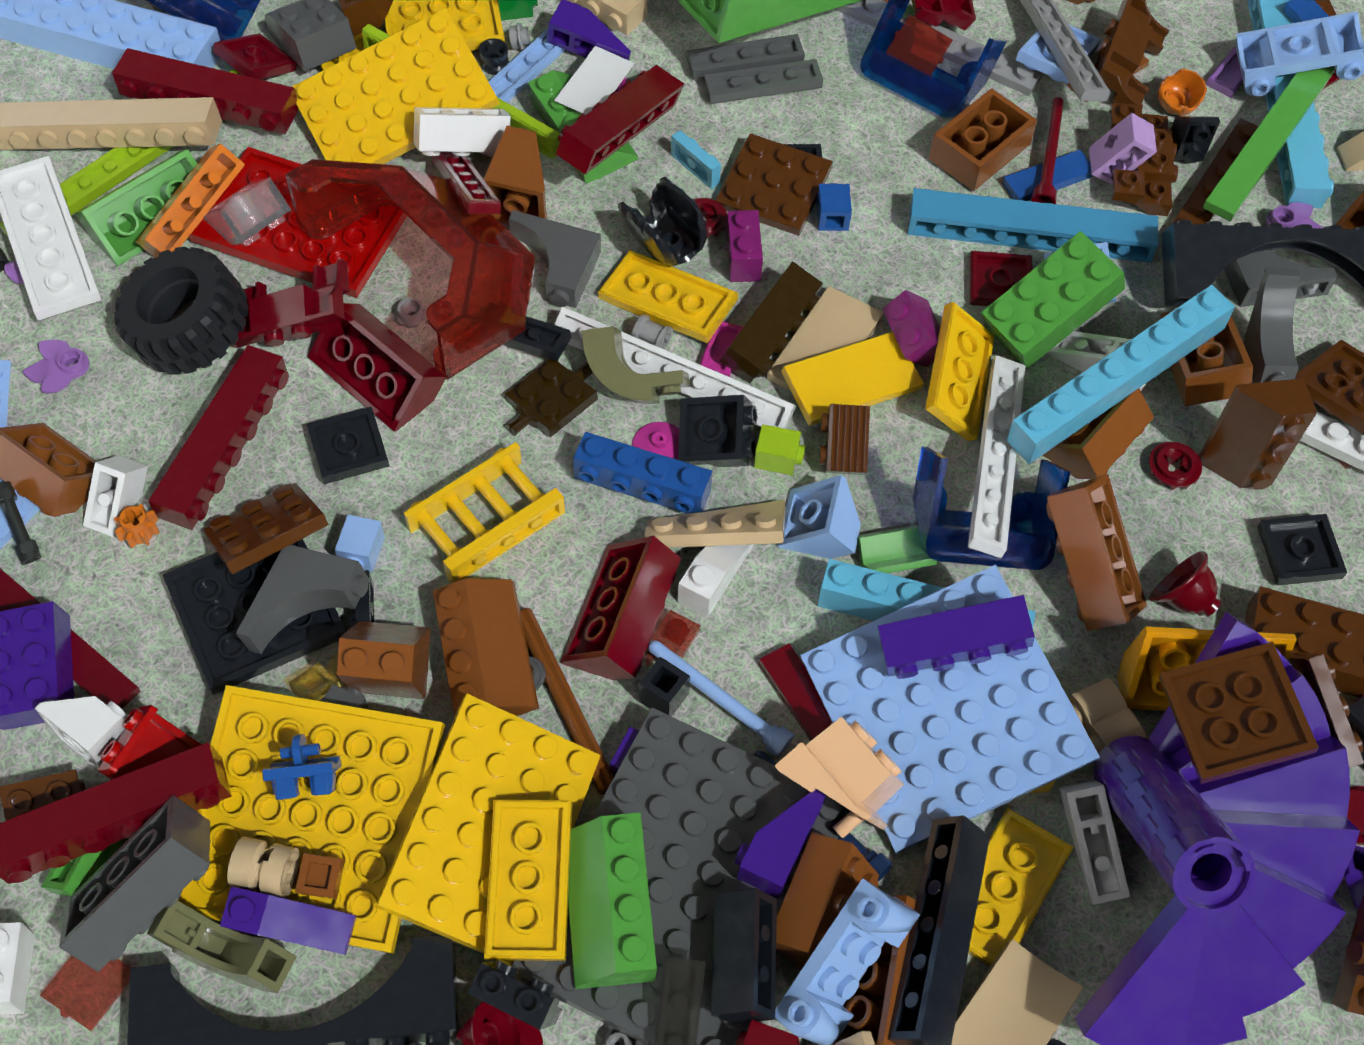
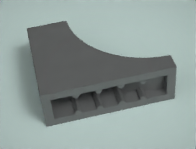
M513 210L509 217L510 238L519 240L534 249L544 260L548 268V276L545 281L546 300L559 307L569 306L576 308L601 254V234Z
M1272 250L1256 252L1241 257L1224 269L1240 307L1255 304L1265 268L1298 270L1301 277L1296 299L1328 295L1338 277L1333 267L1318 268L1297 264L1281 257Z
M1265 268L1243 341L1253 365V383L1290 380L1296 377L1299 367L1293 344V315L1301 277L1298 270Z
M289 545L280 551L236 634L249 651L262 654L266 646L279 631L303 615L327 608L355 609L360 598L366 594L370 579L359 561Z

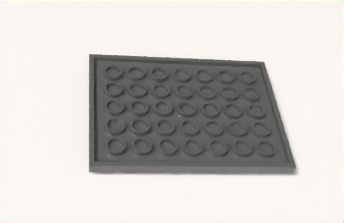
M651 708L591 820L600 816L641 812L657 965L656 980L653 982L575 989L569 905L566 961H514L513 965L519 968L516 974L529 981L532 976L548 981L554 985L552 992L561 996L560 1001L646 1045H736L741 1030L748 1031L750 1023L732 1024L711 1016L710 993L713 981L711 954L714 949L713 912L715 910V895L755 888L737 879L740 866L735 864L734 861L743 842L751 844L757 831L809 794L810 791L779 772L775 765L655 708ZM829 796L826 797L780 898H776L777 915L811 833L835 839L839 838V834L834 830L833 826L845 817L850 810ZM777 949L776 972L784 957V954L780 953Z

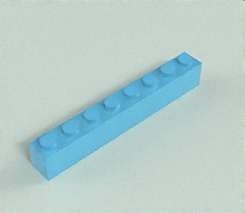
M1210 285L1012 421L1007 442L1028 464L1032 463L1225 329L1235 305L1213 285Z

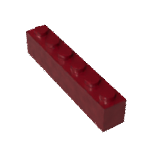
M130 48L126 49L112 72L120 95L137 99L213 97L221 119L241 125L262 128L267 131L286 134L299 110L296 104L297 97L294 87Z
M657 64L648 71L643 70L637 79L632 82L628 81L620 91L612 92L603 103L598 102L588 114H581L571 126L566 125L558 136L560 143L556 155L586 175L676 105L684 83Z
M250 345L246 346L148 500L157 518L193 530L196 523L206 517L212 497L223 489L225 476L228 471L239 463L242 454L241 450L247 440L251 441L255 437L258 428L257 424L263 415H267L271 411L273 398L279 389L285 388L288 382L289 373L282 356Z
M207 742L0 823V878L8 884L24 882L36 873L49 868L65 866L70 860L84 854L103 851L112 843L130 838L173 795L195 811L209 809L218 805L220 801L232 797L222 757L210 742Z

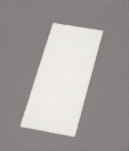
M595 46L554 101L578 112L588 114L598 102L603 103L608 99L635 63Z

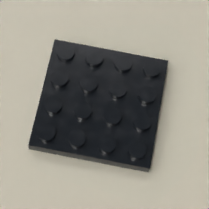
M303 539L291 544L308 549ZM281 550L234 574L230 573L217 552L163 574L167 588L213 695L224 691L226 685H238L335 643L346 633L336 608H327L308 613L292 621L273 637L262 654L251 652L247 649L236 632Z

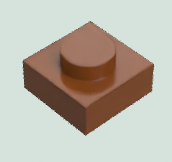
M303 853L295 893L337 900L345 860Z

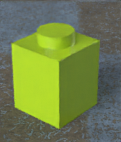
M762 424L756 448L754 468L793 476L795 464L802 465L805 446L799 445L801 431Z

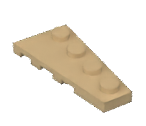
M785 500L673 517H658L648 520L644 537L654 535L668 548L783 543L786 517Z

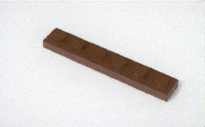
M1240 118L1173 223L1180 220H1190L1192 224H1204L1213 219L1215 214L1204 209L1203 206L1259 126Z

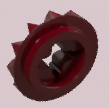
M693 199L707 220V237L710 235L717 237L719 232L726 228L727 212L725 208L713 199Z
M1179 442L1159 444L1152 450L1147 462L1150 465V475L1158 478L1159 485L1165 483L1170 485L1172 490L1177 487H1183L1186 490L1191 484L1198 481L1202 473V462L1198 454L1189 446ZM1180 459L1179 470L1176 469L1174 472H1170L1168 469L1170 464L1177 463Z

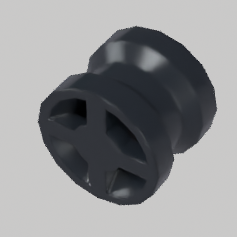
M496 38L488 39L481 43L479 47L481 68L488 74L496 75L509 63L507 44Z

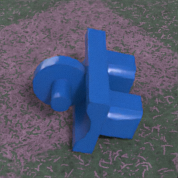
M297 734L293 736L292 746L280 748L281 759L293 758V761L275 762L270 765V768H264L262 770L263 780L271 781L276 800L290 799L300 795L298 777L307 776L310 778L312 795L331 794L335 791V772L342 767L340 755L309 759V756L320 755V744H307L305 735Z

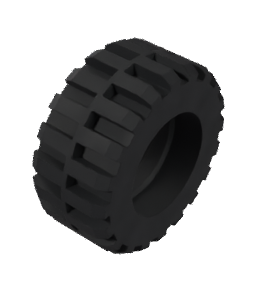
M178 247L173 252L165 250L160 252L159 256L155 259L150 257L143 262L145 265L139 270L135 269L130 274L131 279L128 283L124 282L120 289L121 297L116 299L115 325L117 326L118 334L125 343L154 370L166 372L167 374H181V371L184 374L197 372V368H207L213 364V360L218 357L221 359L225 356L229 346H234L239 340L238 333L239 331L243 332L246 325L244 317L248 316L247 295L238 280L213 253L195 247H190V249ZM194 300L192 305L182 315L169 321L179 308Z

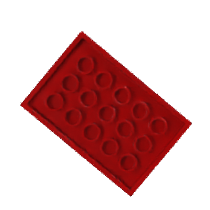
M247 147L240 157V160L245 164L244 167L190 234V241L313 283L314 275L313 266H328L337 263L336 259L341 258L348 262L350 292L345 294L358 298L412 210L411 200Z

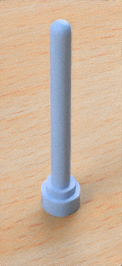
M654 640L649 643L648 650L658 659L662 657L689 674L692 685L763 738L762 742L767 745L766 750L776 758H779L790 745L795 734L784 726L779 728L777 725L770 726L661 642Z

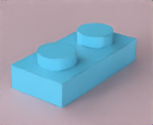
M681 130L671 136V156L710 189L720 184L721 164L717 158L709 155L698 145L696 140L689 138Z

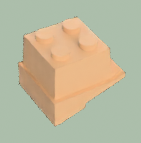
M843 717L836 720L808 744L799 743L775 765L779 772L811 793L818 789L850 810L845 817L833 826L834 830L842 838L864 819L884 830L888 825L877 814V811L904 785L897 777L902 770L881 749L877 752L873 749L877 742L871 734L856 720L850 724Z

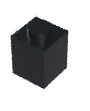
M659 657L639 683V702L650 709L655 708L669 716H673L689 694L690 675L662 657Z

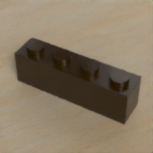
M792 261L719 362L729 367L748 383H751L757 374L764 377L774 363L770 356L773 352L779 355L790 340L785 335L789 330L795 333L803 323L805 318L801 313L804 309L809 313L820 299L816 292L823 283Z

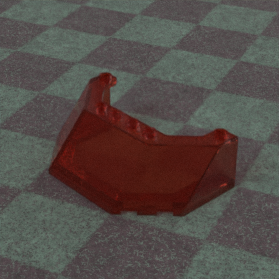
M311 159L285 174L298 226L308 237L317 240L328 238L382 205L398 206L453 260L447 294L430 304L426 311L427 322L436 331L438 345L433 351L434 365L446 380L525 331L535 256L492 214H468L445 179L400 165Z

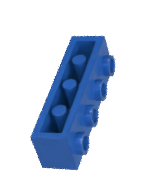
M588 432L584 433L573 458L575 479L687 514L703 512L711 492L712 470Z

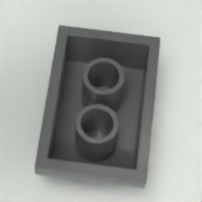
M297 0L265 14V22L269 34L304 71L356 49L348 18L329 0Z

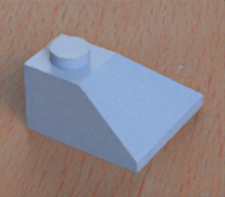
M843 475L790 490L786 506L784 542L778 543L777 547L828 559L855 553L861 523L847 480Z

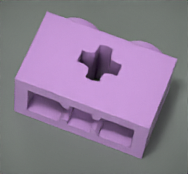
M1130 113L1089 147L1091 174L1113 185L1111 176L1114 169L1130 171L1136 169L1157 152L1154 125Z

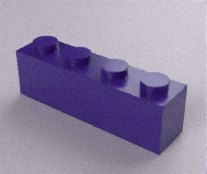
M1024 595L878 625L879 639L888 677L896 675L897 679L914 677L918 675V670L933 668V671L948 670L955 666L954 663L969 660L971 664L983 663L992 658L991 655L1006 652L1007 656L1026 653L1028 647H1033L1035 638Z

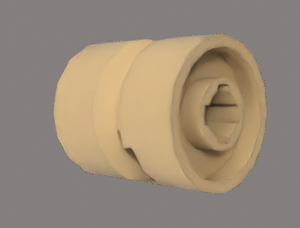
M243 836L235 845L229 861L227 872L229 886L254 891L259 886L263 894L286 898L297 878L300 864L299 849L274 843L269 848L267 841Z

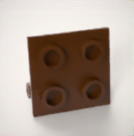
M74 769L0 786V797L5 821L86 790L83 779H78L77 770Z

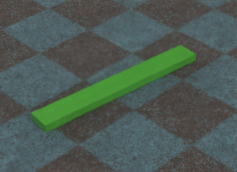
M1334 66L1296 73L1207 198L1203 206L1204 209L1231 222L1335 71Z

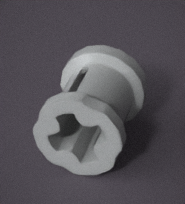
M641 315L635 323L631 336L665 350L672 338L673 328L670 326L663 327L651 321L650 316Z

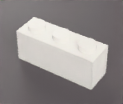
M414 107V145L419 151H422V154L428 156H438L440 151L452 152L453 155L469 156L470 152H482V155L494 156L506 126H510L511 116L504 109Z

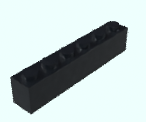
M964 815L936 818L932 821L914 908L920 916L909 932L888 1034V1040L895 1045L952 1044L990 839L987 833Z

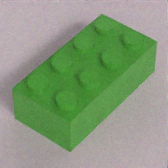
M1079 231L981 313L984 325L1027 369L1125 289L1124 272L1082 231Z

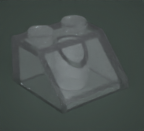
M268 177L249 183L211 208L204 216V220L231 245L243 243L244 246H247L261 237L258 232L266 226L269 229H273L284 222L286 219L283 215L289 212L291 208L271 178Z

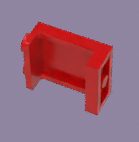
M153 705L143 706L139 709L134 708L122 724L125 730L118 741H111L101 754L100 759L103 760V763L97 771L112 780L202 744L156 714L158 709Z

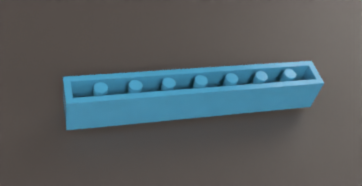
M918 188L913 189L909 209L907 235L1054 252L1079 231H1082L1094 244L1107 242L1110 258L1148 263L1152 262L1159 245L1158 216Z

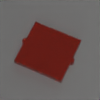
M910 15L901 30L895 32V39L885 55L928 80L937 65L943 63V56L953 40Z
M71 956L40 996L61 1010L63 1018L71 1017L92 1032L130 983L131 967L119 959L116 961L110 960L97 972L74 956Z

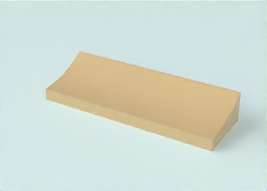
M1014 939L1009 940L958 1013L951 1045H1047L1084 986L1044 963Z

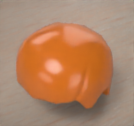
M1183 68L1175 74L1165 77L1160 83L1157 97L1161 107L1169 114L1185 116L1196 110L1202 103L1207 88L1204 79L1197 72Z

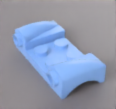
M1358 11L1236 34V52L1245 92L1248 95H1266L1275 87V76L1331 66H1335L1337 77L1340 79L1354 80L1364 74V42L1361 35Z
M862 878L775 1009V1019L794 1035L819 1045L835 1044L854 1016L843 1004L855 994L859 986V980L867 968L877 961L883 944L887 942L899 948L920 914L896 896L888 895Z

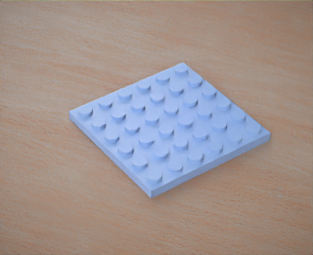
M996 564L800 655L832 723L840 717H843L850 724L856 720L876 740L877 744L873 749L876 752L881 749L902 770L897 777L904 785L877 811V814L888 825L884 831L895 854L928 840L933 819L964 815L971 820L1096 762L1100 758L1036 638H1034L1033 647H1028V651L1020 655L1007 656L1006 652L991 655L992 658L983 663L971 664L969 660L956 662L953 668L944 671H933V668L918 670V675L906 679H897L896 675L888 677L879 639L878 625L1013 597Z

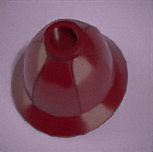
M1199 551L1182 561L1153 589L1149 600L1160 603L1167 602L1173 608L1187 614L1203 613L1206 617L1212 615L1219 608L1221 601L1216 598L1218 590L1217 581L1213 572L1207 566V553Z

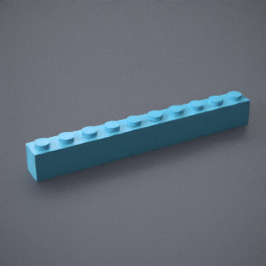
M1247 0L1253 31L1294 23L1283 11L1286 2L1292 0ZM1296 73L1275 76L1274 89L1265 95L1268 113ZM1314 102L1277 154L1286 206L1293 202L1310 204L1313 208H1322L1327 198L1331 197L1333 193L1334 183L1329 178L1328 173L1329 159L1324 154V136L1320 134V116L1315 110Z

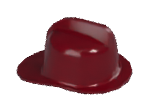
M481 1002L476 1007L473 1015L464 1024V1027L456 1033V1039L461 1041L463 1045H543V1038L539 1029L485 1002Z

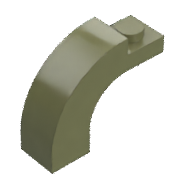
M610 326L582 330L583 347L587 362L598 380L612 392L635 402L660 404L659 391L662 392V395H674L681 393V388L690 387L689 374L683 370L654 374H640L633 371L624 357L621 330L616 327Z
M178 900L174 905L169 908L164 907L157 914L147 932V935L172 948L173 953L240 984L267 992H279L297 957L267 938L248 936L220 927V924L208 919Z

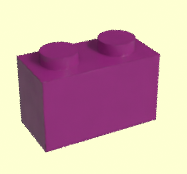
M728 211L726 240L730 282L761 281L763 253L759 211Z
M905 290L883 307L882 310L905 359L927 367L934 362L940 325L928 300Z

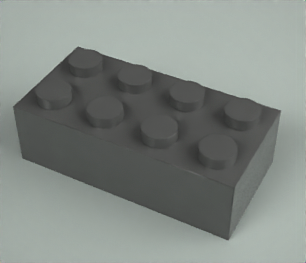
M173 795L66 900L59 948L97 972L110 960L116 961L125 951L127 944L137 934L141 935L150 928L155 916L164 907L169 908L174 905L179 899L182 890L192 880L197 881L206 873L210 865V820Z

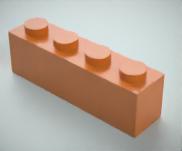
M221 143L210 147L139 236L136 243L155 258L159 256L160 252L165 250L173 252L175 248L181 247L245 164Z

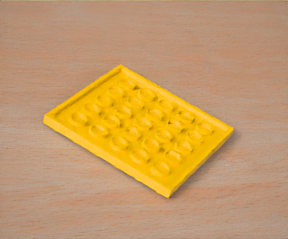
M226 685L211 745L223 759L232 797L220 801L218 805L212 808L196 810L210 820V865L206 873L199 880H192L182 890L178 901L208 919L221 921L230 888L232 887L229 886L227 880L228 865L231 854L239 839L245 836L267 841L269 848L274 843L295 847L300 852L299 870L291 892L284 899L356 915L349 945L394 954L402 918L376 908L375 905L439 756L445 724L439 721ZM297 734H304L307 744H320V755L309 756V759L340 755L342 767L335 772V791L331 794L312 795L310 778L307 776L298 777L300 795L290 799L276 800L271 781L263 780L262 770L264 768H270V765L275 762L293 761V758L281 759L280 748L292 746L293 736ZM303 853L345 860L337 900L295 893ZM259 886L254 890V892L261 893Z

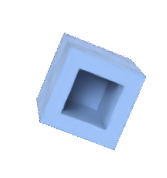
M347 515L335 548L336 555L359 561L364 570L373 572L385 539L381 521Z

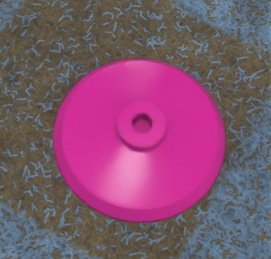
M667 422L646 424L635 433L632 439V446L678 460L679 428Z

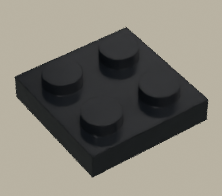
M372 406L307 424L324 485L390 467Z
M1327 514L1261 520L1257 528L1277 586L1343 579L1348 573Z

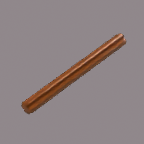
M524 608L520 610L527 647L532 657L540 660L545 667L546 676L544 682L574 743L601 755L592 780L598 793L603 795L609 788L614 775L610 771V767L532 609Z

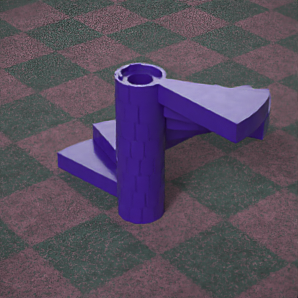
M1225 612L1195 663L1269 642L1245 622ZM1278 650L1279 657L1318 744L1317 753L1200 784L1170 705L1149 739L1141 736L1117 738L1099 753L1100 758L1095 762L1093 769L1094 779L1104 785L1108 804L1175 894L1075 1017L1083 1035L1100 1045H1222L1248 1038L1242 1017L1261 1011L1304 986V981L1294 968L1320 946L1346 914L1332 897L1349 866L1360 831L1347 819L1350 797V770L1347 750L1343 744L1331 735L1325 713L1316 694L1304 676L1292 667Z

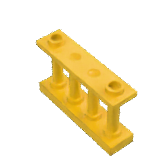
M517 442L507 448L504 447L497 450L491 458L425 500L415 502L404 512L409 532L413 533L423 527L447 556L443 560L446 577L451 583L467 578L565 513L564 496L557 488L548 493H541L518 467L522 461L520 446ZM507 473L531 501V504L520 511H513L490 483ZM478 490L504 520L493 529L486 530L463 502L464 499ZM450 508L476 538L463 548H458L434 520Z

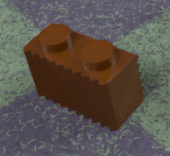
M830 404L827 412L821 413L820 430L821 432H826V445H820L819 465H825V473L865 475L867 473L870 406Z

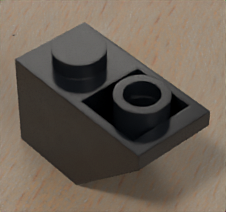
M1175 116L1170 129L1172 130L1173 142L1177 143L1174 162H1203L1220 123L1219 117Z

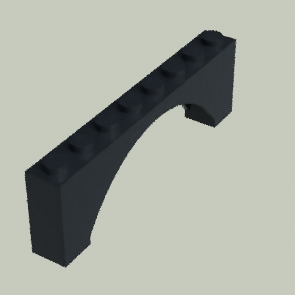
M1180 220L1174 222L1161 234L1165 306H1181L1212 285L1218 275L1230 263L1249 254L1266 250H1289L1314 256L1339 269L1364 292V226L1342 229L1340 225L1312 228L1310 224L1282 227L1280 223L1252 226L1250 222L1222 225L1220 221L1192 224L1190 220Z
M441 935L412 938V949L399 968L381 988L353 1010L320 1025L294 1031L251 1029L233 1024L214 1015L198 1004L180 984V973L171 963L130 968L127 1045H410V1043L426 1042V1045H449L450 1039H455L456 1033L459 1030L455 943L453 940Z

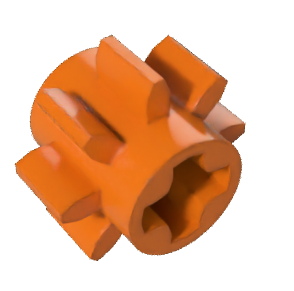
M142 503L138 506H125L120 516L113 519L118 527L114 532L119 541L127 540L131 548H134L136 544L150 545L149 540L153 534L160 533L155 524L158 518L154 510L146 512Z

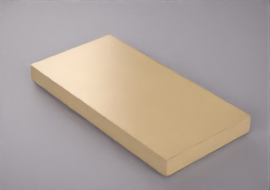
M828 286L767 373V380L791 391L781 373L784 366L868 340L882 321L884 312Z

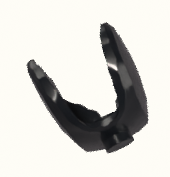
M667 177L661 178L660 183L656 185L652 192V197L649 200L650 214L644 217L637 208H632L623 201L618 204L619 212L635 239L656 260L664 265L676 266L689 262L703 249L708 235L707 225L701 209L683 189L679 188Z

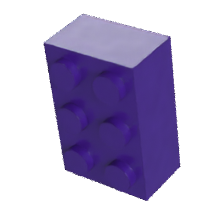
M53 601L0 611V729L6 730L45 723L35 709L39 703L74 699L70 615Z

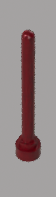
M1055 97L1052 101L1041 181L1033 190L1032 202L1056 204L1057 191L1052 183L1064 100L1061 97Z

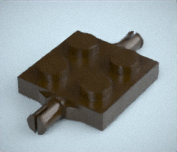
M549 359L505 394L506 401L519 413L517 418L506 425L507 430L513 436H516L527 425L540 429L551 438L597 401V391L584 382L586 378L593 374L588 362L586 361L576 371H572L560 362Z

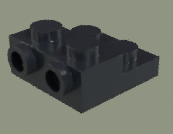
M744 394L682 398L678 460L693 465L714 464L717 467L749 466L750 457H755L756 454L755 438L750 437L751 425L757 424L756 406L752 405V402Z
M497 958L495 963L491 961L481 963L468 994L539 1030L556 1024L562 1009L557 1007L561 996L552 992L554 989L553 984L536 976H532L529 981L516 974L519 969L517 966L503 959Z

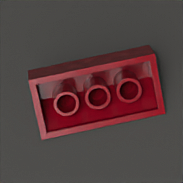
M343 303L345 319L324 324V330L320 331L308 358L366 408L372 406L374 415L394 432L398 431L435 400L447 376L361 304Z
M654 535L608 545L560 663L613 681L636 678L637 673L642 667V660L648 644L653 638L654 628L659 615L665 606L670 586L676 578V571L681 558Z

